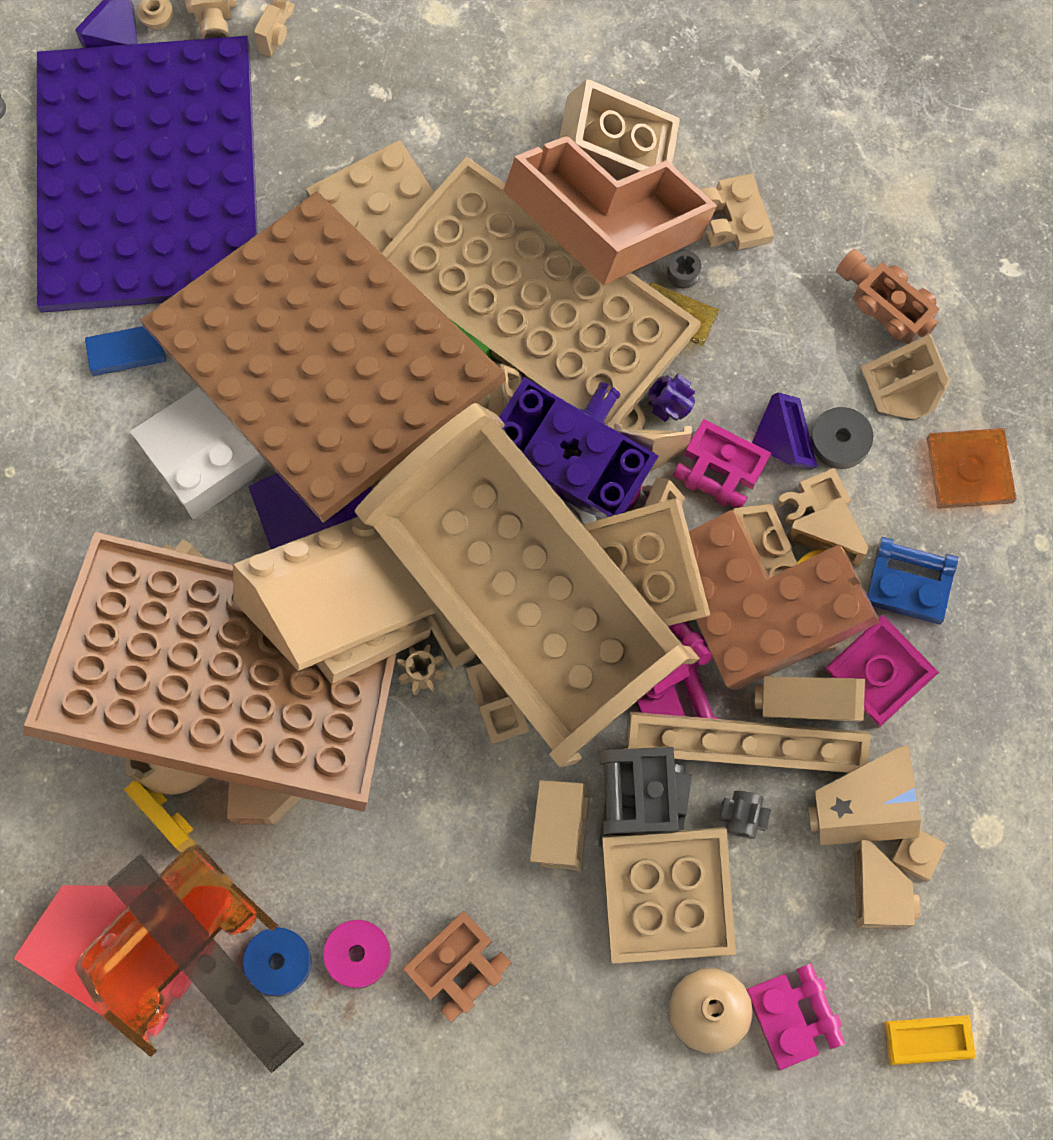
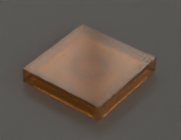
M1005 428L929 433L927 445L937 509L1012 504L1017 498Z

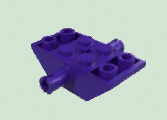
M524 377L499 416L506 425L502 429L560 498L584 512L601 518L625 513L659 456L605 425L604 420L617 399L621 396L619 391L612 387L605 400H603L608 392L609 384L600 382L583 410L576 408ZM565 449H575L578 457L572 456L569 460L564 458Z

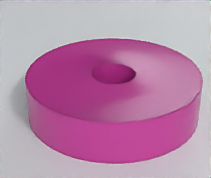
M350 920L340 924L330 933L324 946L323 958L327 971L338 983L349 988H365L378 982L386 973L391 960V948L386 935L375 924L365 920ZM357 946L363 947L365 951L364 958L359 962L352 961L350 958L351 950Z

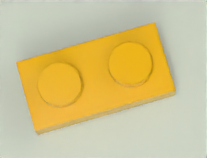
M135 780L124 789L128 796L178 851L185 855L197 844L189 835L194 830L190 823L178 811L172 816L164 808L163 804L168 799L163 794L154 792Z

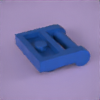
M882 536L877 548L867 590V596L872 606L941 625L945 618L959 557L951 554H946L943 557L894 544V539ZM890 558L939 571V579L937 581L888 568V560Z

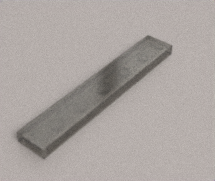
M142 854L138 855L107 881L108 886L271 1073L304 1045L298 1035Z

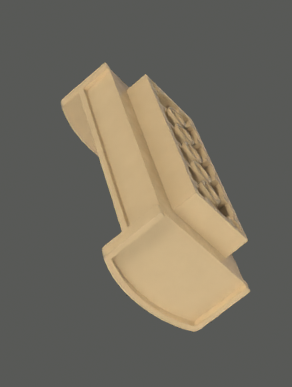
M474 403L447 422L400 462L364 498L355 509V513L364 524L373 526L550 746L552 751L549 755L561 768L581 760L582 757L578 753L581 748L682 664H694L700 658L690 646H683L506 434L502 429L506 425L496 413Z

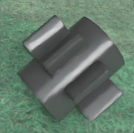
M734 791L732 800L724 798V801H722L718 820L727 822V833L742 838L755 839L757 830L765 831L767 829L771 809L762 807L764 798L758 794Z

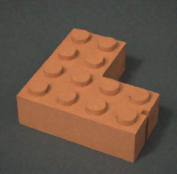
M568 136L544 144L543 149L537 147L516 155L503 190L603 286L702 239L717 207L711 199L667 160L617 181Z
M733 510L689 531L710 611L709 616L698 618L696 621L726 686L732 690L738 691L763 679L764 676H770L880 623L865 590L859 585L861 582L845 550L840 544L775 576L769 577L742 518Z

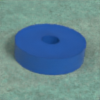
M281 927L269 928L258 933L249 942L243 957L244 973L249 983L256 990L270 996H284L299 989L308 978L312 964L311 952L304 939L294 931ZM276 954H282L285 959L282 968L274 970L270 964L271 959Z

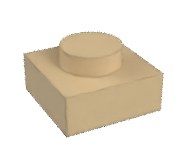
M920 830L918 838L900 839L890 861L896 867L928 882L935 871L946 843Z

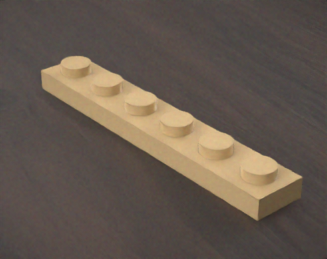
M629 712L626 749L674 747V759L851 773L868 764L871 734L867 731Z

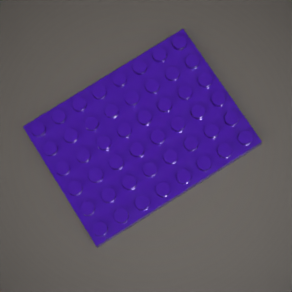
M248 36L37 52V307L41 313L164 303L258 234L250 43Z

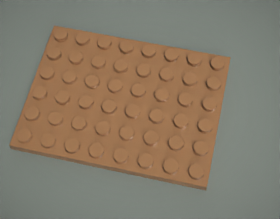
M318 192L312 194L140 319L145 330L323 523L396 467L447 422L470 405L478 403L506 381L505 372Z
M94 532L24 723L23 735L364 812L368 802L396 654L333 684L330 683L316 664L298 671L234 603L232 564Z

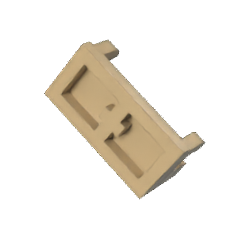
M539 781L530 856L531 863L540 864L541 867L582 872L591 792L583 783Z

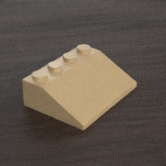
M359 517L233 564L234 603L298 671L435 613V606L425 590L373 526L364 524Z

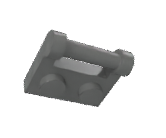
M674 747L599 751L600 765H604L607 821H603V835L678 832ZM633 763L636 819L623 820L620 764Z

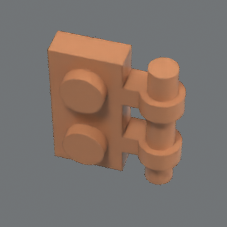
M463 911L418 953L403 970L431 1001L443 990L450 995L452 999L440 1011L452 1023L463 1011L467 1014L475 1006L473 1001L490 985L495 987L503 979L501 974L512 963L502 952L490 962L481 955L492 943V940ZM472 963L479 973L461 989L453 980Z

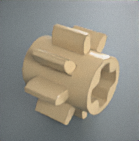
M428 644L424 651H415L410 646V656L407 660L399 659L397 661L398 666L407 671L399 677L400 684L404 685L410 682L413 695H417L420 689L427 688L432 694L435 693L434 683L436 680H446L445 673L437 670V667L442 666L445 662L443 655L433 658L431 647ZM422 664L424 668L428 669L429 674L422 677L419 672H416L415 666Z

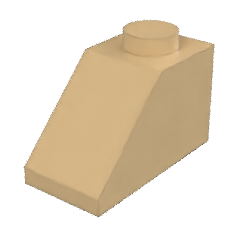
M870 840L859 841L854 845L857 928L908 929L914 926L915 919L920 917L921 907L919 895L913 894V882Z

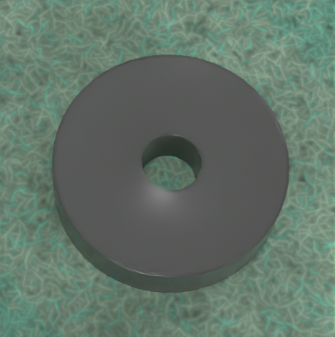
M836 407L825 411L818 417L812 429L810 439L814 454L821 462L833 468L847 469L860 464L866 458L872 447L874 435L871 424L863 414L851 408ZM844 434L848 441L840 442L837 440L836 435Z

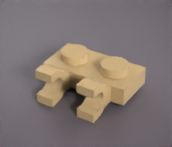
M753 173L719 180L716 188L707 187L699 189L717 205L715 211L724 210L727 218L710 220L709 226L711 231L706 232L710 248L731 241H735L737 250L772 243L775 235Z

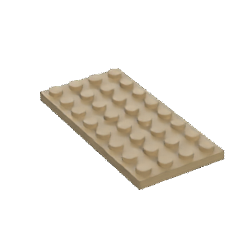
M466 156L382 251V254L451 321L490 348L491 355L503 364L520 371L523 378L529 379L569 404L583 410L600 382L609 384L608 392L603 400H605L612 387L618 390L621 396L617 399L604 420L605 425L613 429L614 424H621L649 391L656 380L699 330L701 322L632 273L603 286L503 191L505 187L504 182Z

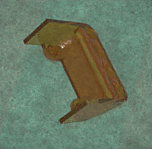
M193 845L180 853L83 951L76 963L75 971L102 1017L148 1056L152 1057L157 1052V1049L146 1034V1031L155 1027L164 1016L166 999L161 991L222 929L228 935L244 933L254 925L257 918L271 931L278 924L200 845Z

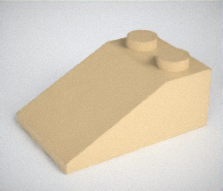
M586 79L567 96L559 138L568 136L611 176L626 178L665 160L672 165L680 118Z

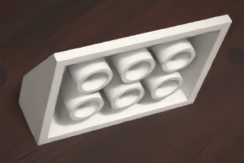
M199 387L130 431L193 520L271 468L269 463Z

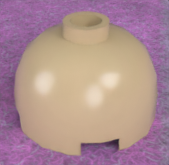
M702 968L685 975L674 987L669 1002V1022L676 1037L688 1048L704 1054L723 1053L737 1046L748 1033L753 1018L752 1002L745 986L734 975L718 968ZM712 1014H719L718 1017H712Z

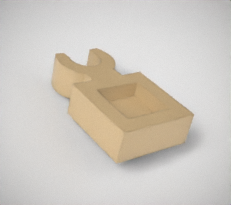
M273 0L272 5H267L253 32L260 54L272 57L277 46H281L284 43L287 35L285 22L291 17L295 8V4L289 2L290 0Z
M835 468L801 481L798 485L800 494L786 492L777 501L778 507L792 504L796 508V512L787 515L785 520L787 524H793L795 520L802 518L807 511L814 513L843 500L847 506L851 503V499Z

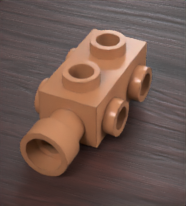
M856 249L851 250L838 265L836 273L847 282L852 280L858 285L853 300L864 314L873 316L882 323L893 338L909 344L914 342L919 336L922 338L934 330L938 324L935 317L940 309L936 306V298L930 291L924 288L916 290L907 282L908 277L903 269L896 265H892L889 268L883 262L873 269L866 263L867 258Z

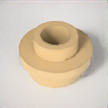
M142 0L138 5L137 13L140 21L152 30H162L170 24L173 8L169 0Z

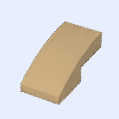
M483 663L465 669L491 744L530 731L522 711Z

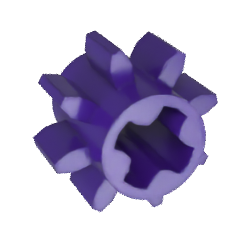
M678 373L673 379L668 375L659 377L648 392V398L650 399L648 405L654 408L652 413L664 422L670 417L675 421L685 418L691 412L695 403L693 396L695 391L690 388L691 382Z

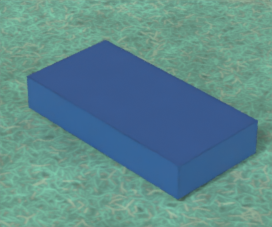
M143 326L85 337L89 369L93 376L166 362L165 350Z

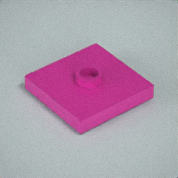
M883 614L878 618L879 624L866 629L824 668L833 678L865 679L864 711L879 727L939 673Z

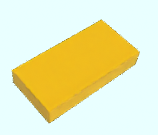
M970 1015L884 1022L889 1065L976 1059Z

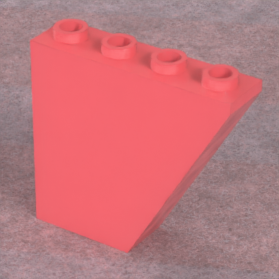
M62 885L13 959L137 1039L148 1040L151 1035L156 1037L167 1023L169 1014L166 1011L174 998L180 999L190 987L193 980L190 973L198 960L204 962L211 954L216 944V940L213 937L221 924L227 926L235 916L239 908V904L236 901L240 895L227 886Z

